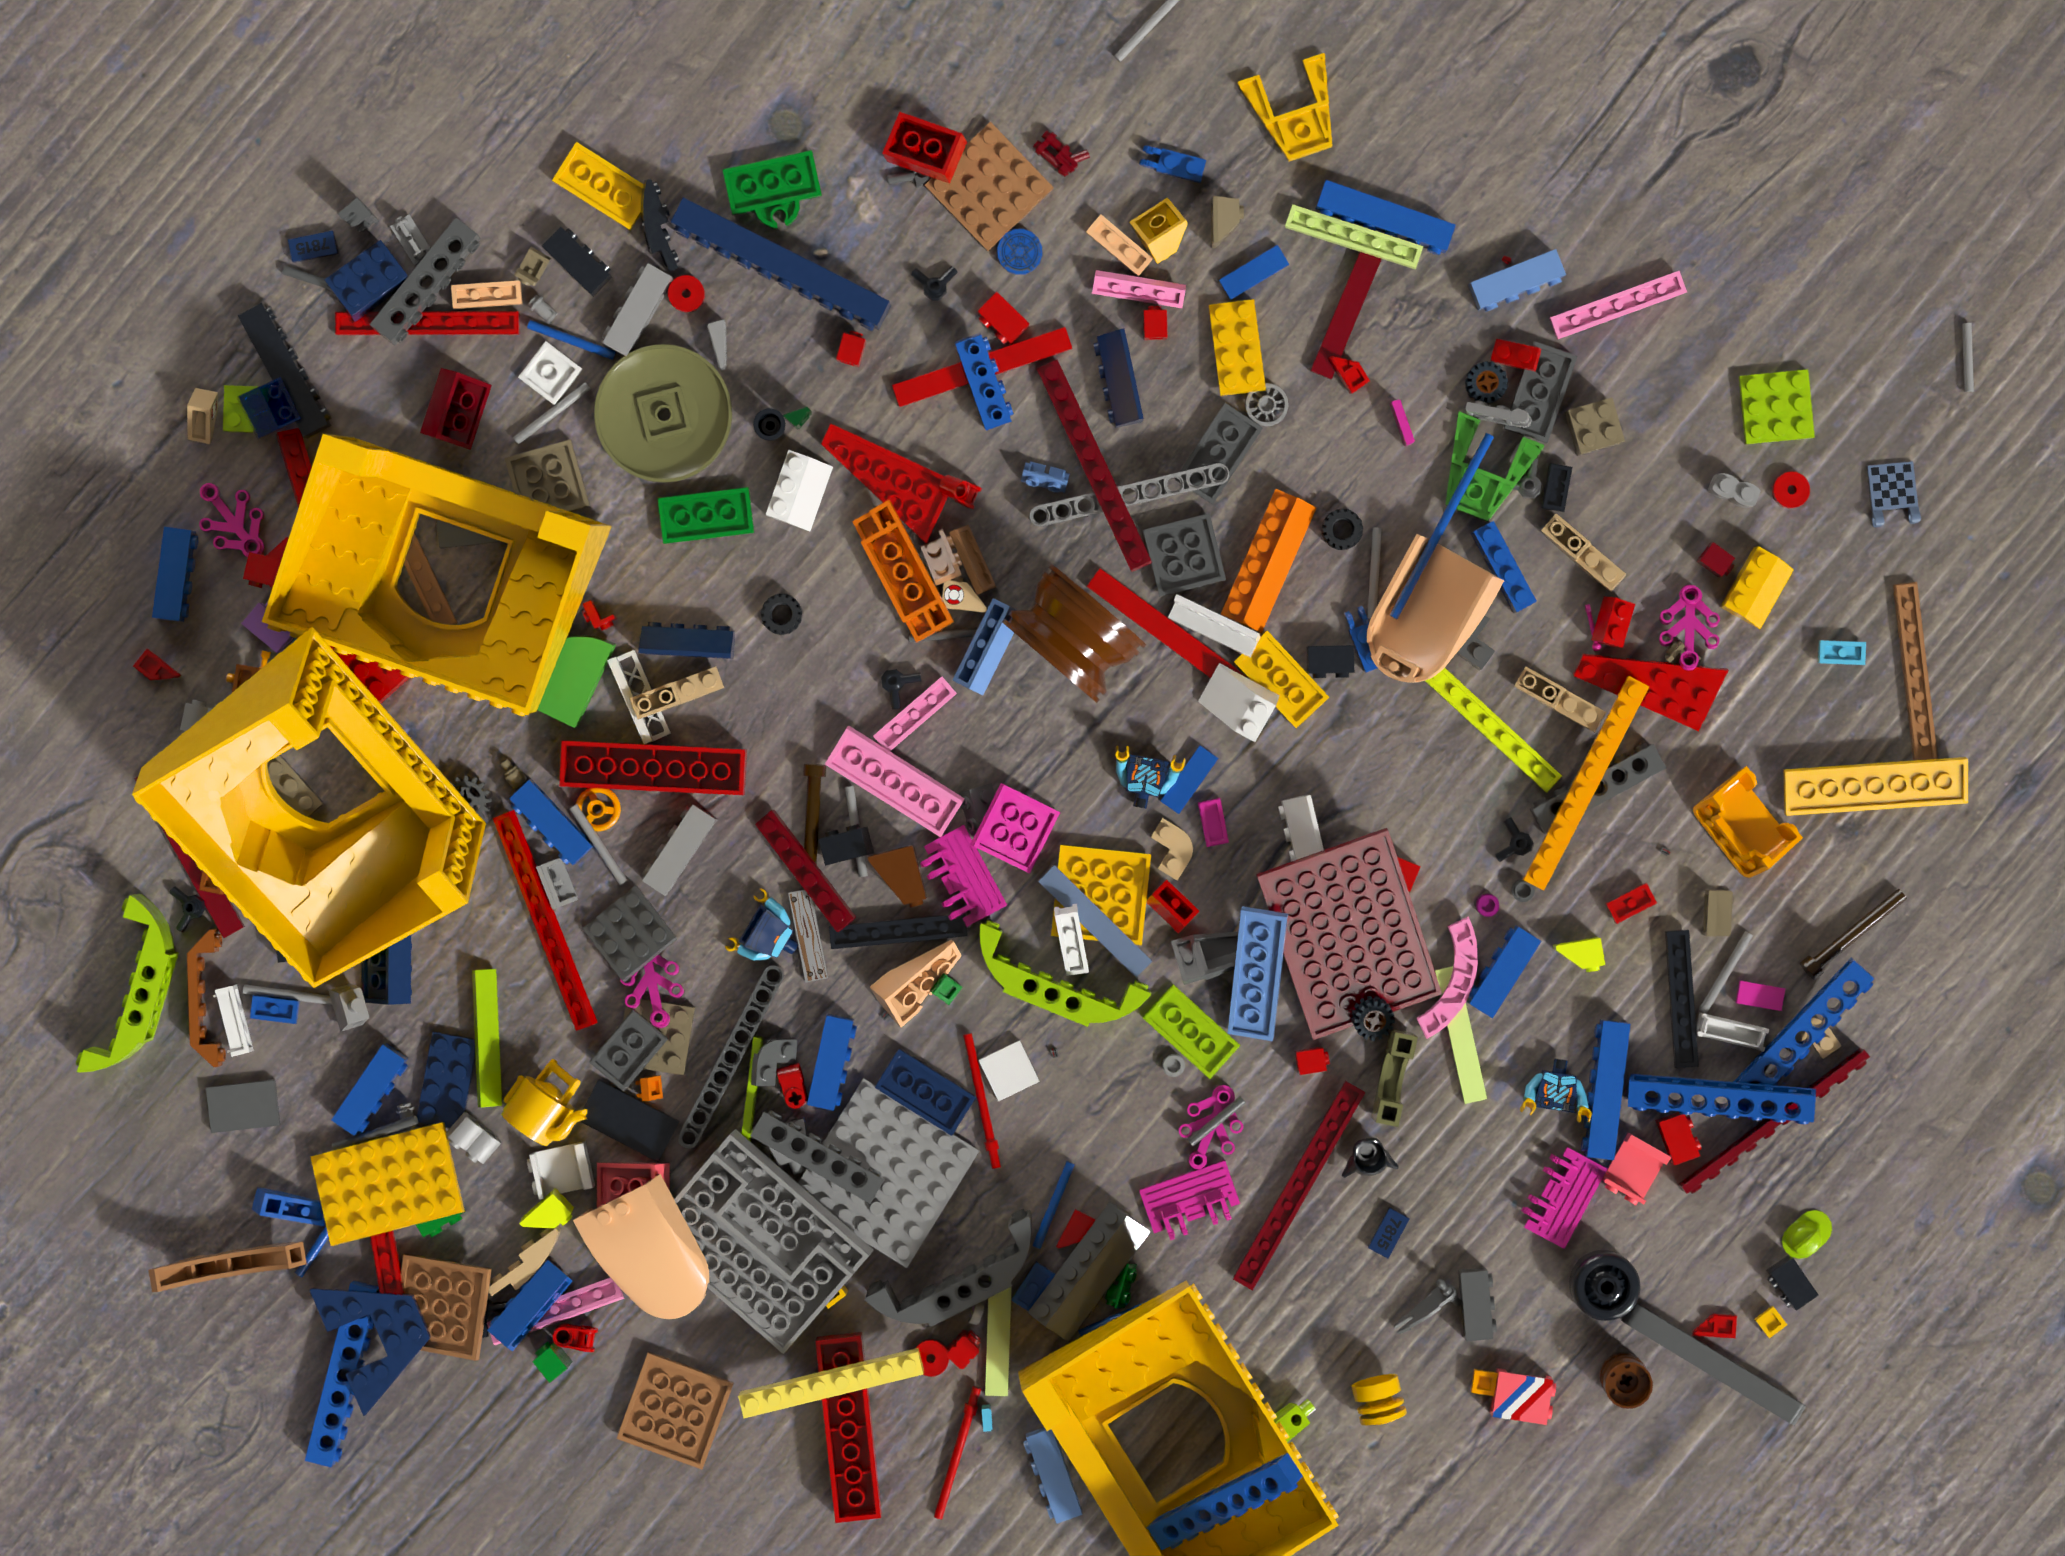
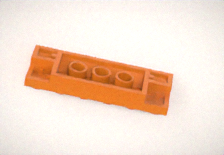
M1275 489L1220 615L1262 633L1316 511L1315 506L1298 497L1296 498Z
M890 500L885 501L852 521L862 539L861 544L902 622H906L916 643L941 631L954 622Z

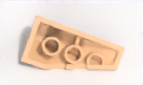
M949 940L887 972L871 985L870 989L898 1026L902 1027L919 1013L923 1007L920 1004L928 994H933L930 992L932 987L943 973L947 975L962 955L954 941Z

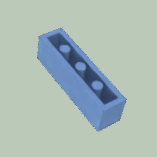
M1555 249L1473 281L1468 286L1478 311L1484 309L1485 312L1497 308V303L1505 300L1506 304L1518 300V295L1524 292L1531 295L1540 291V286L1547 283L1549 287L1562 282L1561 278L1566 273Z
M994 598L992 599L952 681L984 695L1014 634L1002 621L1004 619L1009 621L1012 618L1009 613L1016 611V609Z
M1043 1427L1026 1433L1027 1440L1023 1441L1027 1454L1032 1453L1034 1462L1031 1463L1035 1476L1039 1475L1042 1481L1038 1485L1042 1497L1047 1496L1050 1505H1047L1046 1508L1050 1519L1055 1518L1056 1523H1060L1083 1515L1057 1438L1052 1430L1046 1431Z

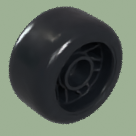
M1596 1250L1584 1255L1576 1262L1570 1274L1569 1289L1573 1301L1586 1315L1596 1320L1611 1321L1625 1316L1634 1308L1640 1295V1279L1635 1267L1621 1254L1610 1250ZM1605 1281H1610V1290L1602 1292L1601 1284Z

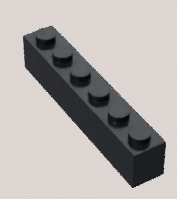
M260 303L238 315L303 437L308 439L330 427L329 420L332 419L327 408H322L318 402L321 397L314 386L310 387L307 381L310 377L303 366L299 367L296 361L299 357L293 346L289 347L285 339L288 336L283 327H278L274 321L277 316L272 307H267L265 304Z

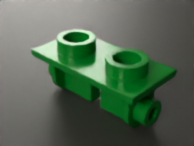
M1127 1264L1115 1281H1118V1285L1112 1284L1107 1291L1105 1297L1107 1305L1115 1306L1116 1309L1125 1308V1305L1129 1303L1131 1298L1129 1291L1131 1284L1134 1283L1137 1276V1264Z

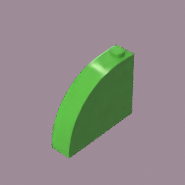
M595 636L567 637L537 710L571 727H578L608 664L607 660L610 659L616 644Z

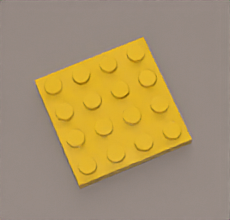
M1060 845L1058 869L1134 944L1142 945L1151 854ZM1055 898V900H1054V907H1059V909H1060V908H1065V907ZM1053 910L1051 936L1059 937L1055 911ZM1080 923L1083 939L1099 941Z

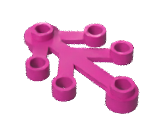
M205 483L200 488L201 498L212 502L227 523L203 518L199 522L200 529L205 532L212 530L236 533L241 541L227 540L224 536H217L213 540L214 547L219 550L226 548L241 550L246 557H248L249 552L261 555L264 551V543L259 538L260 522L264 519V511L260 508H253L249 513L252 520L249 534L244 529L246 503L250 501V493L246 490L236 492L235 499L237 504L234 516L219 497L220 491L215 484ZM210 488L214 490L212 497L207 495V491ZM244 492L247 497L244 501H241L239 495ZM258 510L261 516L255 519L253 513ZM208 520L210 527L205 529L203 523ZM222 538L225 543L224 546L219 547L217 541ZM251 543H255L257 545L255 551H251L249 549V545Z
M1694 585L1684 586L1679 593V600L1669 609L1663 610L1659 617L1662 624L1669 625L1672 623L1674 615L1685 608V616L1668 631L1662 632L1659 637V643L1667 647L1672 644L1673 638L1685 629V647L1679 660L1680 666L1685 670L1695 669L1699 662V656L1694 652V629L1705 640V646L1708 649L1717 648L1720 641L1719 637L1716 634H1712L1695 616L1696 608L1706 618L1705 623L1708 627L1714 628L1720 622V616L1712 612L1701 600V590ZM1692 594L1694 596V599L1689 600L1687 599L1686 595ZM1668 614L1671 619L1665 620L1663 615ZM1714 617L1717 622L1711 623L1709 618ZM1668 636L1670 638V641L1665 642L1663 641L1662 637ZM1708 639H1714L1716 644H1710ZM1690 659L1693 664L1687 665L1684 660Z
M657 955L644 966L645 974L633 993L626 996L625 1004L630 1008H637L640 1004V998L648 987L653 1009L650 1021L655 1027L664 1028L669 1024L670 1016L662 1009L658 985L668 990L670 995L675 998L683 995L684 988L680 984L672 983L655 972L653 962L663 967L665 972L671 976L679 972V965ZM674 964L675 971L669 972L668 967ZM638 972L631 976L629 983H625L620 978L621 983L625 986H632L635 983V976ZM674 987H679L680 992L674 995ZM632 997L636 999L634 1005L629 1004V999ZM658 1014H661L663 1016L662 1021L656 1022L655 1017Z
M1220 1085L1214 1089L1212 1097L1198 1103H1190L1187 1106V1112L1193 1117L1198 1116L1203 1109L1214 1106L1212 1114L1189 1124H1181L1178 1129L1180 1136L1183 1138L1190 1137L1192 1132L1201 1129L1235 1100L1232 1088L1227 1085ZM1227 1093L1228 1098L1225 1101H1221L1219 1095ZM1196 1105L1198 1111L1193 1114L1189 1109L1191 1106ZM1234 1112L1228 1117L1230 1121L1229 1128L1233 1133L1238 1134L1243 1130V1124L1238 1120ZM1235 1122L1240 1123V1129L1233 1130L1232 1124ZM1222 1123L1200 1141L1198 1149L1189 1155V1163L1194 1169H1202L1207 1164L1205 1154L1215 1130L1221 1142L1222 1152L1226 1155L1234 1152L1235 1146L1229 1140ZM1185 1126L1190 1129L1187 1135L1181 1133V1129ZM1227 1143L1232 1145V1149L1228 1152L1223 1149ZM1196 1156L1202 1157L1201 1164L1194 1163Z

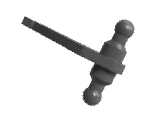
M1438 1279L1436 1281L1437 1287L1431 1291L1432 1294L1416 1305L1408 1314L1402 1316L1394 1325V1328L1397 1329L1405 1324L1397 1333L1401 1334L1411 1330L1413 1326L1441 1310V1307L1448 1302H1452L1454 1306H1460L1461 1299L1457 1298L1456 1288L1453 1285L1445 1284L1443 1279Z

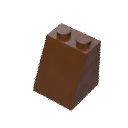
M914 845L868 856L869 863L904 905L909 904L910 908L923 905V900L927 899V894Z

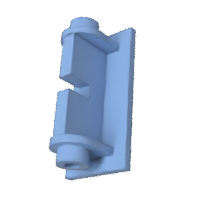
M1032 461L1025 463L1021 482L1032 487L1040 486L1052 492L1065 493L1070 475L1066 473V470L1050 467L1049 474L1044 473L1046 465Z

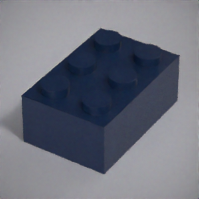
M379 240L324 280L354 322H356L395 294L408 275L384 243Z

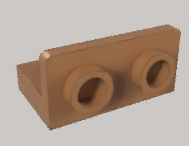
M943 529L939 530L941 538L920 546L936 586L962 575L959 570V566L962 565L958 553H952L951 549L955 548L950 535L945 536Z

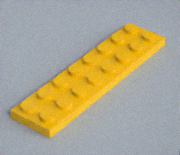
M1966 757L1783 769L1784 814L1786 816L1968 803V759Z

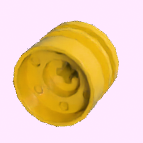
M1397 1374L1373 1376L1351 1385L1355 1402H1366L1357 1408L1358 1414H1363L1359 1417L1361 1425L1386 1424L1407 1414L1405 1406H1400L1404 1403L1403 1397H1392L1401 1391Z

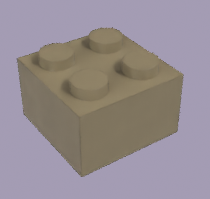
M1612 397L1564 412L1577 456L1625 442Z

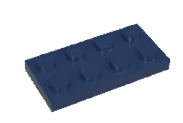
M432 1032L417 1114L418 1122L431 1125L443 1122L445 1127L451 1128L459 1117L466 1112L476 1057L475 1039Z
M900 1048L875 1086L877 1090L951 1136L976 1099V1096Z

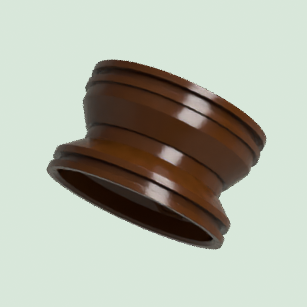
M1051 564L1048 567L1051 572L1049 574L1044 572L1042 574L1043 578L1037 584L1036 604L1032 609L1011 611L1009 615L1012 618L1009 621L1004 619L1002 623L1098 703L1100 699L1097 695L1099 693L1104 695L1107 692L1105 681L1107 669L1110 666L1115 667L1129 662L1140 653L1137 648L1139 646L1144 648L1146 644L1085 590Z

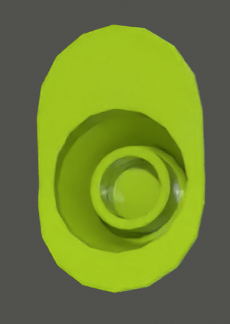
M1817 1210L1807 1211L1801 1215L1783 1234L1782 1245L1786 1253L1798 1259L1807 1258L1814 1254L1831 1236L1832 1223L1829 1217Z

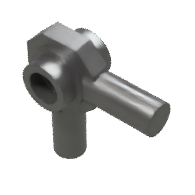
M1538 459L1534 460L1527 470V475L1521 478L1513 488V490H1518L1523 498L1534 499L1540 494L1541 482L1536 477Z

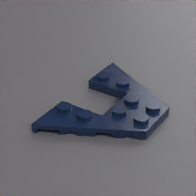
M311 1288L310 1293L327 1332L370 1314L387 1353V1356L346 1373L363 1416H365L431 1338L430 1332L414 1295Z

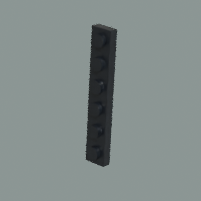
M966 913L953 920H950L949 915L848 924L840 932H836L833 926H829L831 949L968 936L967 926L963 920Z
M1689 930L1665 931L1674 1067H1699Z

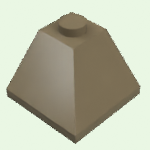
M1220 196L1212 197L1211 248H1217L1239 225L1240 219H1244V206L1239 205V199Z

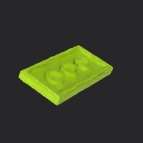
M1174 984L1168 988L1142 1017L1209 1079L1241 1046Z

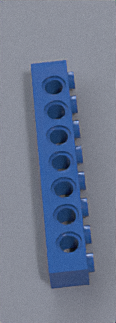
M1851 957L1733 1082L1750 1083L1758 1081L1763 1085L1778 1086L1777 1081L1782 1076L1786 1077L1794 1069L1793 1064L1798 1059L1802 1060L1810 1052L1808 1048L1814 1042L1817 1044L1826 1035L1825 1030L1830 1025L1834 1027L1841 1020L1842 1017L1840 1015L1844 1010H1850L1857 1003L1858 1000L1856 998L1862 992L1866 993L1873 986L1872 981L1874 977ZM1853 981L1855 983L1854 988L1851 991H1844L1843 985L1845 982ZM1830 998L1839 999L1836 1007H1827V1002ZM1820 1014L1823 1016L1822 1022L1817 1025L1812 1024V1017ZM1799 1031L1807 1032V1037L1803 1041H1797L1795 1039L1796 1034ZM1783 1048H1790L1791 1054L1787 1058H1782L1779 1056L1780 1051ZM1769 1064L1776 1066L1774 1073H1764L1765 1066ZM1746 1098L1739 1100V1103L1744 1106L1751 1103Z
M1630 1074L1628 1107H1633L1634 1110L1656 1109L1657 1112L1667 1113L1671 1110L1679 1111V1113L1685 1115L1695 1112L1702 1113V1115L1708 1117L1719 1114L1732 1119L1739 1118V1116L1748 1117L1751 1120L1767 1118L1772 1119L1774 1122L1791 1120L1798 1124L1814 1122L1816 1089ZM1648 1091H1655L1658 1096L1650 1098L1646 1093ZM1671 1093H1678L1681 1098L1674 1100L1669 1095ZM1694 1095H1701L1704 1097V1100L1697 1102L1692 1097ZM1722 1096L1728 1101L1720 1104L1715 1099ZM1746 1098L1751 1103L1744 1106L1739 1103V1100ZM1770 1100L1774 1103V1106L1768 1108L1763 1106L1762 1103ZM1793 1102L1798 1107L1796 1109H1788L1785 1105Z
M355 1280L350 1283L348 1291H368L372 1293H379L380 1291L378 1286ZM370 1314L338 1328L305 1461L327 1467H332L335 1462L340 1461L343 1450L339 1448L341 1439L345 1440L348 1427L345 1426L346 1419L351 1417L354 1405L351 1404L354 1393L348 1379L341 1378L340 1369H346L350 1372L365 1365V1360H362L363 1353L368 1351L371 1338H367L368 1333L375 1326ZM358 1325L361 1328V1335H354L351 1332V1326ZM346 1347L354 1348L356 1352L355 1357H348L346 1355ZM334 1392H342L344 1394V1401H337L334 1398ZM330 1413L336 1414L339 1422L336 1424L331 1423L328 1415ZM323 1436H330L333 1439V1445L328 1446L324 1444Z
M1286 1453L1158 1516L1147 1526V1529L1161 1550L1168 1547L1174 1549L1182 1544L1184 1539L1190 1541L1197 1537L1201 1531L1203 1533L1209 1532L1217 1523L1221 1526L1231 1520L1234 1515L1236 1518L1242 1516L1250 1507L1254 1510L1264 1504V1501L1267 1499L1270 1502L1275 1500L1283 1491L1286 1494L1298 1487L1297 1482L1303 1475L1290 1455Z

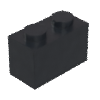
M1354 645L1306 647L1307 674H1312L1313 678H1326V674L1335 673V678H1349V673H1355Z
M859 824L846 827L847 832L839 834L838 830L826 832V837L818 839L825 866L873 854L874 850L868 827L860 828Z
M1787 1255L1766 1270L1770 1275L1767 1278L1774 1289L1779 1288L1783 1295L1780 1298L1787 1308L1791 1306L1797 1311L1819 1296L1797 1262L1790 1255Z

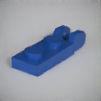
M1144 146L1143 151L1147 154L1160 156L1159 163L1141 159L1139 165L1154 169L1162 174L1201 183L1206 164L1205 159L1163 148L1161 150L1151 146Z
M1360 606L1357 609L1363 625L1355 627L1353 616L1349 611L1345 612L1344 615L1365 673L1378 667L1371 658L1369 643H1367L1369 621L1363 606Z

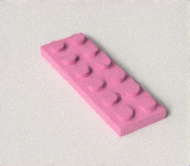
M850 726L846 728L825 763L831 769L939 837L943 835L965 798Z

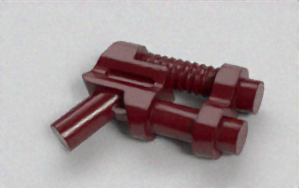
M1048 130L1041 136L1044 142L1041 143L1038 140L1033 145V148L1036 149L1035 153L1046 159L1064 177L1075 171L1078 167V162L1090 158L1087 149L1073 155L1069 152L1070 146L1061 143L1056 138L1057 135L1054 132L1050 133ZM1049 145L1059 152L1055 157L1046 149Z

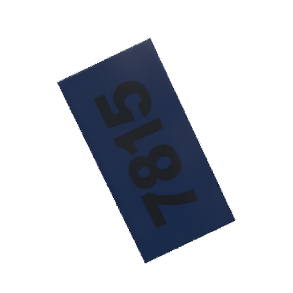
M334 231L288 239L293 263L338 254Z
M1389 1207L1368 1248L1388 1259L1410 1218Z

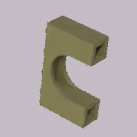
M1397 1029L1389 1031L1371 1118L1376 1123L1399 1127L1403 1108L1401 1090L1404 1074L1409 1059L1414 1058L1418 1037L1411 1032Z

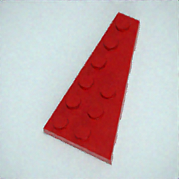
M830 423L821 445L880 501L884 503L890 500L899 518L927 544L948 499L939 490L940 482L944 476Z
M1583 654L1573 675L1615 695L1619 694L1627 677L1630 676L1649 686L1640 706L1699 731L1729 670L1727 668H1708L1707 666H1696L1693 670H1685L1677 663L1640 661L1629 658L1620 659L1611 658L1610 656Z

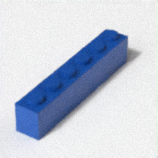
M1328 180L1324 182L1315 208L1320 210L1319 213L1330 217L1334 215L1340 217L1343 221L1352 224L1357 223L1365 228L1374 231L1378 230L1384 234L1427 247L1428 252L1436 255L1446 253L1456 224Z
M1600 1019V1023L1595 1026L1594 1036L1598 1038L1597 1047H1593L1592 1060H1595L1594 1070L1591 1069L1589 1074V1083H1592V1090L1587 1093L1588 1106L1592 1116L1590 1122H1588L1587 1116L1584 1117V1128H1587L1586 1138L1583 1137L1581 1142V1151H1584L1586 1157L1607 1160L1615 1159L1631 1025L1627 1022Z

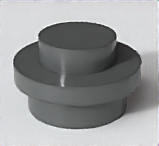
M1523 879L1517 880L1511 890L1513 897L1520 902L1529 901L1535 893L1534 886Z

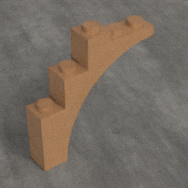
M303 1242L266 1244L250 1249L230 1250L214 1255L194 1256L179 1260V1262L152 1268L148 1271L152 1292H160L219 1278L291 1269L307 1263Z

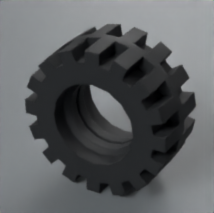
M1337 509L1329 513L1324 519L1321 528L1324 541L1330 547L1337 550H1347L1354 547L1363 535L1361 518L1349 509ZM1338 520H1346L1352 527L1351 535L1346 539H1339L1333 533V526Z
M775 594L764 602L761 609V619L764 626L770 632L785 635L799 627L802 620V609L794 597L787 594ZM777 605H786L791 610V618L785 624H778L773 620L772 611Z

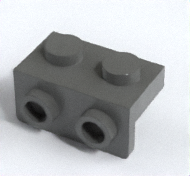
M992 783L959 793L961 797L965 798L961 808L964 811L966 826L971 836H975L995 796Z

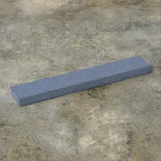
M1055 865L1038 881L1065 908L1072 907V904H1077L1080 923L1135 977L1152 962Z

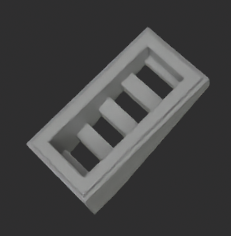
M725 320L709 323L707 328L720 370H725L727 366Z

